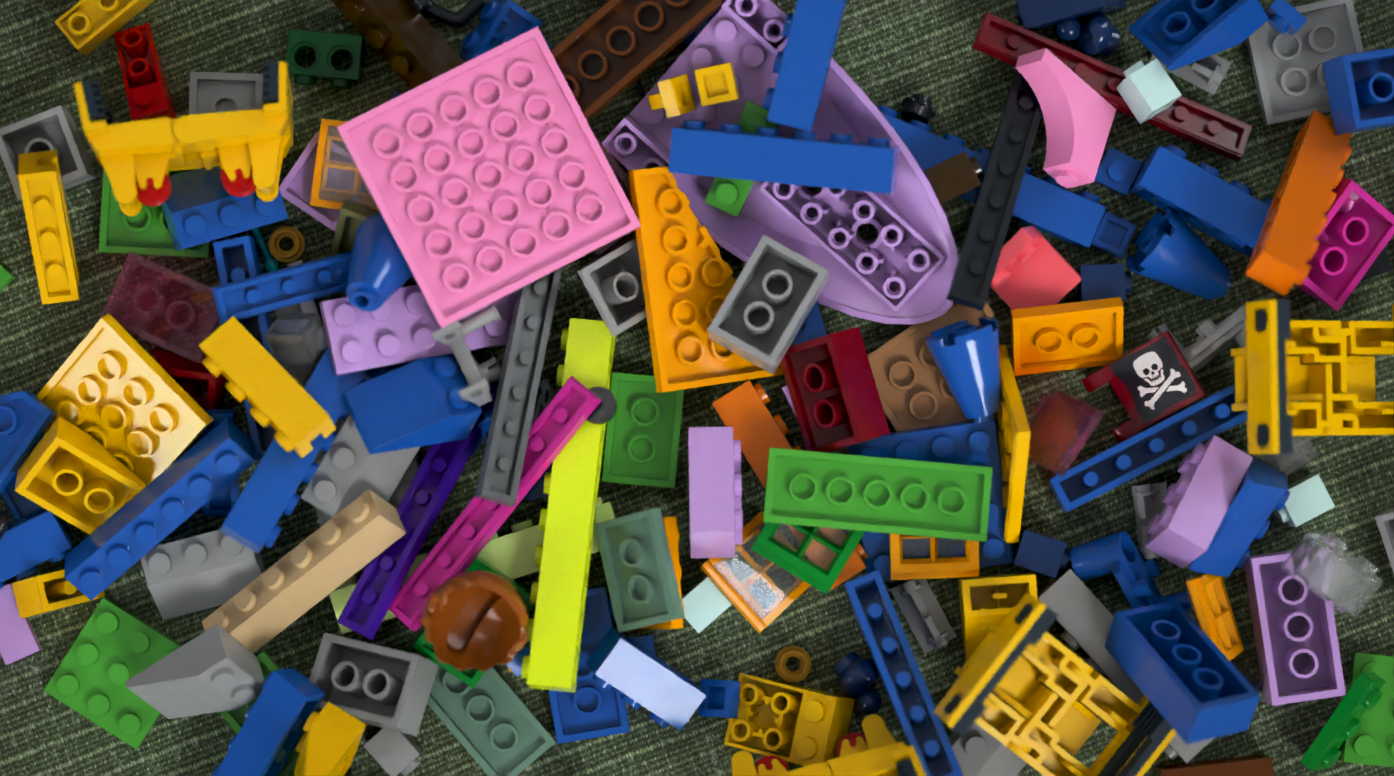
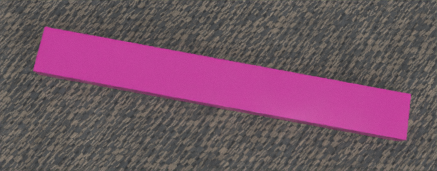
M573 376L567 380L531 425L516 504L509 507L477 498L475 495L397 592L389 610L410 630L417 631L422 625L420 620L423 608L432 591L446 579L455 577L468 568L602 401Z

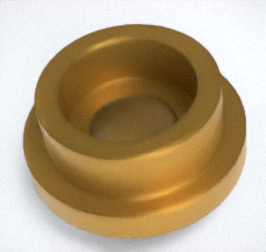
M282 226L275 229L270 235L268 248L275 259L289 263L296 261L302 256L305 250V239L298 229L291 226ZM285 238H291L294 242V246L290 251H283L281 248V242Z
M794 645L787 646L780 650L775 658L776 672L787 682H799L808 676L811 670V658L803 648ZM796 657L799 659L800 666L797 670L792 671L786 667L788 658Z

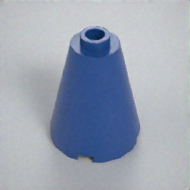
M1167 207L1164 208L1165 215L1159 212L1153 215L1133 242L1138 249L1134 257L1128 253L1126 267L1135 274L1206 300L1223 297L1229 290L1232 282L1229 279L1230 270L1177 212Z
M381 213L368 216L356 231L346 290L347 298L354 307L370 312L379 309L413 276Z
M994 317L978 318L980 325L968 324L967 320L959 321L936 329L930 333L931 337H925L926 345L965 418L973 419L975 423H983L996 417L995 413L1001 409L999 326L997 319Z

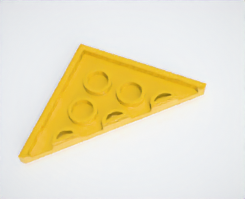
M999 345L1001 409L997 411L1000 430L996 431L1003 480V508H1006L1003 534L1006 543H1019L1031 431L1006 345Z

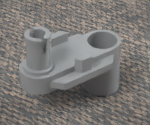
M1246 304L1217 326L1210 319L1202 323L1195 330L1199 336L1190 347L1184 348L1165 323L1157 327V332L1154 329L1147 336V339L1150 341L1168 330L1195 374L1235 342L1241 348L1245 347Z

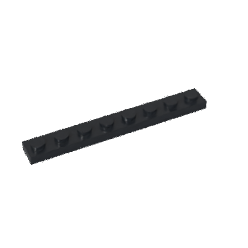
M1017 69L1014 73L946 297L947 300L980 311L985 307L1042 116V110L1035 93Z

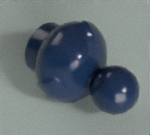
M1104 13L1091 15L1082 25L1076 18L1056 23L1058 37L1063 41L1075 40L1077 50L1088 56L1096 54L1111 55L1120 39V31L1112 27L1110 19Z
M856 652L849 653L833 669V672L839 678L838 688L845 697H857V711L860 710L868 715L875 714L881 708L882 698L877 691L867 689L878 677L875 663L871 659L860 658Z

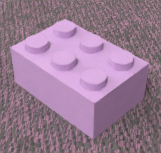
M688 427L691 558H735V545H742L743 531L741 440H733V427Z
M1215 435L1205 444L1199 442L1192 454L1187 453L1177 469V472L1181 474L1176 484L1172 483L1168 487L1161 502L1166 504L1160 515L1156 513L1146 529V533L1150 537L1145 547L1182 569L1206 552L1253 457Z

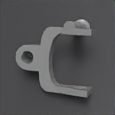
M494 302L491 306L461 321L457 320L431 333L434 340L450 346L465 375L469 386L458 391L461 398L475 403L479 407L493 400L489 392V384L499 380L501 366L495 356L479 365L463 336L496 319L503 320Z

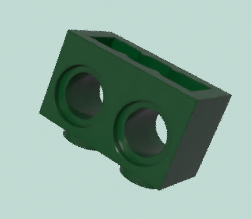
M289 29L286 54L289 77L294 78V83L300 85L315 86L316 80L330 81V87L352 89V83L362 84L366 40L363 36ZM305 50H313L316 53L314 64L307 68L300 67L298 64L299 55ZM342 53L351 54L353 58L351 67L345 71L336 70L334 66L336 57Z

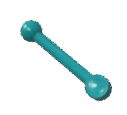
M259 228L251 229L264 256L265 269L269 272L277 270L278 261L272 258Z

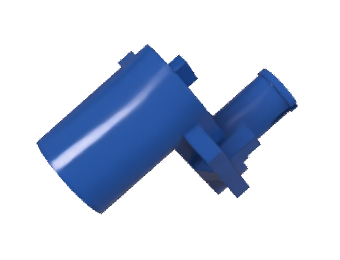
M1125 531L1074 546L1071 549L1072 567L1081 581H1088L1113 573L1132 609L1177 600L1187 613L1195 611L1188 588L1167 596L1161 595L1152 578L1161 574L1156 559L1143 561L1133 540Z

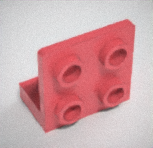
M1033 225L1022 227L1002 247L991 288L1011 310L1055 305L1082 281V277Z

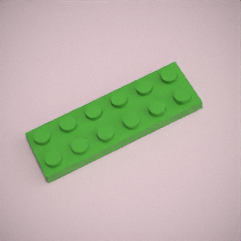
M769 448L763 522L987 542L993 467Z

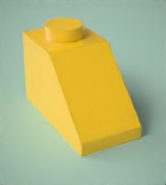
M65 569L12 583L20 619L91 601L65 579ZM104 590L93 600L105 597Z

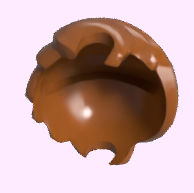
M488 571L462 572L455 577L446 579L429 595L420 620L422 625L425 626V640L432 643L436 659L442 664L453 665L458 671L474 668L485 672L496 664L506 665L512 661L518 651L522 650L528 639L526 626L529 617L519 592L506 578Z

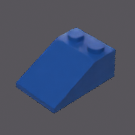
M1161 0L1132 24L1128 30L1170 71H1173L1241 44L1266 23L1269 18L1258 0Z
M453 354L418 359L347 389L341 395L369 454L468 439L482 412L477 404L461 398L458 391L468 387V384Z

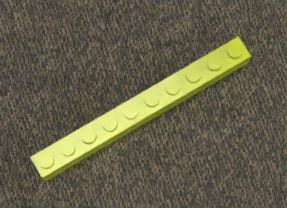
M570 318L569 329L563 328L561 335V350L566 351L565 363L558 365L557 386L563 387L567 380L573 376L588 389L604 387L610 391L616 336L612 337L604 321ZM586 420L554 459L552 472H546L544 494H549L547 509H541L539 530L545 531L543 545H537L535 553V567H540L539 582L532 583L530 597L531 604H536L534 619L529 618L526 629L527 641L532 642L530 656H524L522 663V678H527V685L533 689L573 693L576 691L606 423L593 424Z

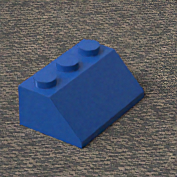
M219 166L213 167L211 170H205V167L169 176L172 187L171 194L167 201L161 204L176 251L288 219L280 189L278 196L272 202L260 200L256 190L246 197L230 195L222 184Z
M1253 457L1207 551L1191 562L1189 569L1196 573L1229 577L1235 567L1241 569L1250 555L1251 550L1248 547L1254 538L1260 540L1266 533L1270 525L1268 517L1274 508L1280 511L1290 495V491L1287 490L1288 476Z

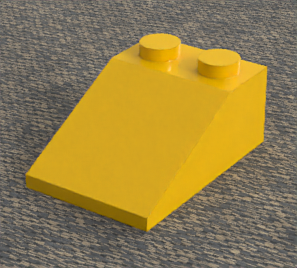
M58 417L17 470L15 492L90 535L147 485L91 435L63 418Z
M329 701L320 713L313 711L303 727L306 733L296 747V751L300 754L295 765L294 776H344L352 765L367 724Z

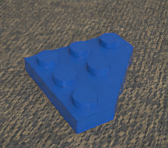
M30 391L0 395V494L57 414Z

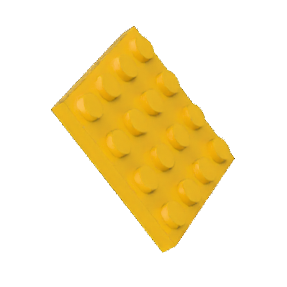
M110 314L102 317L36 396L57 413L44 431V434H46L56 419L61 417L91 435L146 485L150 484L179 459L213 421L193 398Z

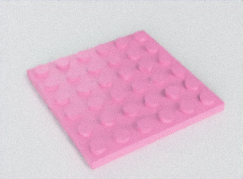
M538 26L337 127V131L440 328L484 308L641 226Z

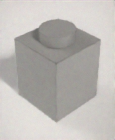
M382 728L363 745L389 776H396L399 773L407 776L421 763L417 757L423 750L408 734Z

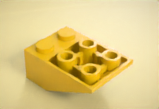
M1020 573L958 578L964 663H966L988 635L990 630L987 628L991 623L1000 627L1026 593L1038 600L1036 574Z
M739 673L737 718L729 719L724 745L765 756H778L784 761L802 766L815 763L823 764L822 762L838 758L836 745L839 739L848 733L855 699Z

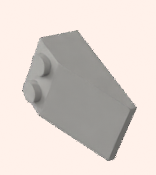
M216 624L125 681L128 689L167 719L238 709L261 694L264 677L257 656Z

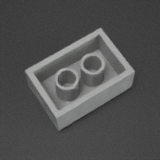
M763 235L707 329L709 339L773 375L829 281V270L770 237Z
M324 632L309 680L326 693L317 711L321 712L329 701L365 724L417 737L439 665L420 655Z

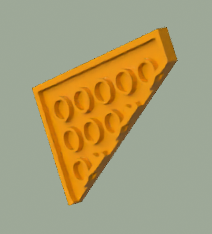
M668 166L628 171L632 208L641 224L635 231L656 392L663 393L784 375L781 362L772 375L709 339L707 329L736 282L732 276L734 272L729 264L721 258L720 250L706 227L700 225L690 209L689 204L691 203L686 195L678 189L677 181L673 174L669 173Z

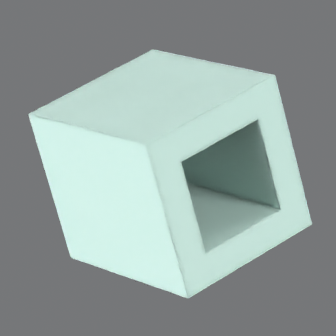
M1158 59L1146 65L1142 61L1135 63L1123 72L1126 78L1116 87L1140 124L1169 108L1181 96V93Z
M1309 474L1288 485L1287 490L1290 491V495L1280 511L1274 508V512L1282 524L1287 522L1290 527H1298L1334 508L1335 505L1318 474Z
M708 576L682 597L684 618L698 634L732 605L729 599Z

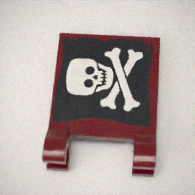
M1168 330L1081 380L1088 393L1109 382L1129 414L1130 419L1122 422L1112 430L1118 443L1123 442L1139 431L1206 394Z

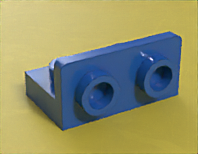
M489 0L481 11L480 17L482 19L475 31H470L461 44V49L463 50L459 57L468 62L537 26L539 28L543 22L511 0Z

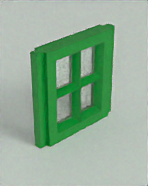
M765 523L751 549L827 595L865 531Z

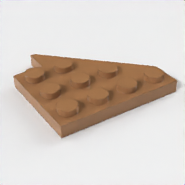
M953 302L950 309L942 316L931 321L911 325L867 355L884 414L896 432L973 420L965 418L926 345L925 337H931L930 333L932 331L959 321L967 320L968 324L980 325L978 318L994 317V313L987 302L982 311Z

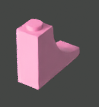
M1047 48L1020 55L1015 68L1031 86L1044 117L1047 149L1043 170L1066 189L1094 182L1117 109Z

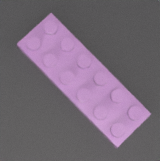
M418 285L399 288L379 309L370 312L354 307L347 297L322 301L320 303L334 376L410 363L421 358L454 355L450 346L434 340L431 333L441 328ZM517 291L494 302L503 320L496 319L463 336L470 351L507 344ZM489 304V305L485 306L484 308H482V309H480V310H478V311H476V312H474V313H472V314H470V315H468V316H466V317L460 319L459 321H461V320H463V319H465V318H467V317H469V316H471V315H473V314H475V313H477V312H479V311H481V310H483V309H485V308L491 306V304Z

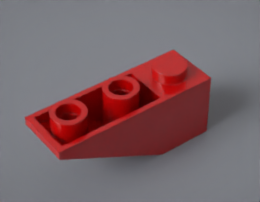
M146 23L114 33L132 121L167 117L169 119L176 118L174 104L150 24Z

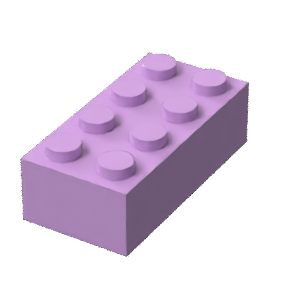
M1309 547L1249 556L1244 564L1260 677L1261 682L1264 683L1262 685L1264 702L1275 706L1346 695L1325 549Z

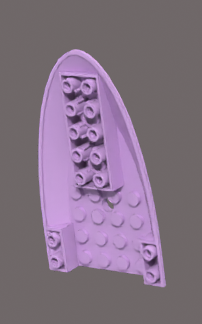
M726 0L721 6V10L658 81L687 74L696 110L671 118H667L665 108L651 110L648 96L660 92L657 82L632 112L622 119L602 142L601 146L629 171L665 166L669 168L672 128L683 125L684 119L705 121L706 128L719 129L720 123L738 124L747 101L750 100L764 106L768 88H775L778 74L772 72L777 52H784L788 39L782 36L787 15L771 0ZM833 58L830 63L815 125L811 131L816 132L815 138L830 139V133L853 135L852 141L865 143H867L868 137L889 138L890 145L899 146L896 187L893 193L885 194L834 188H822L818 192H813L803 185L755 181L741 215L735 217L705 203L715 177L672 173L677 181L678 189L686 195L691 203L689 207L700 225L706 227L717 244L745 263L748 262L762 236L766 235L829 270V281L817 299L819 304L862 319L885 324L911 325L940 317L953 304V301L947 300L946 297L958 261V254L946 214L928 178L908 147L865 92ZM732 62L740 98L702 107L694 70ZM779 124L778 134L793 136V130L801 129ZM870 223L874 225L878 231V237L871 241L863 239L859 234V226L861 224Z

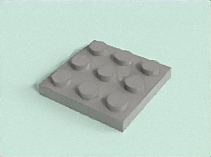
M1324 0L1294 7L1308 20L1292 36L1287 32L1285 34L1277 32L1266 22L1246 39L1265 126L1307 118L1314 110L1322 114L1331 112L1322 63L1342 55L1364 52L1353 0Z

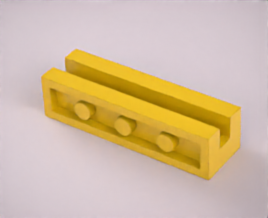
M80 0L54 22L74 47L87 56L155 0Z
M57 150L19 154L18 180L42 305L80 300V275Z
M234 316L199 344L206 357L202 360L204 366L214 377L217 378L222 374L229 383L225 387L238 402L241 403L244 399L249 402L253 407L249 412L263 428L268 424L271 425L277 432L273 437L287 453L293 449L303 459L314 449L310 442L315 437L321 434L324 438H327L336 430L328 413Z

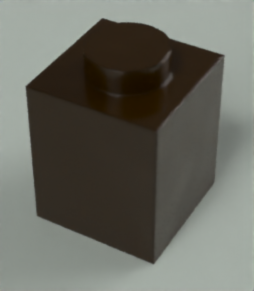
M965 151L924 171L941 205L978 188L981 185L978 178L983 177L974 156L968 158Z

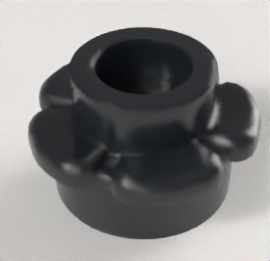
M913 94L911 97L903 99L901 116L908 122L911 119H915L928 124L930 117L936 115V110L932 108V101L928 97L921 94Z

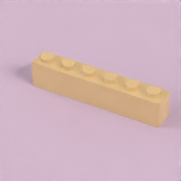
M368 489L202 621L204 630L207 631L218 624L254 654L406 534L396 508Z

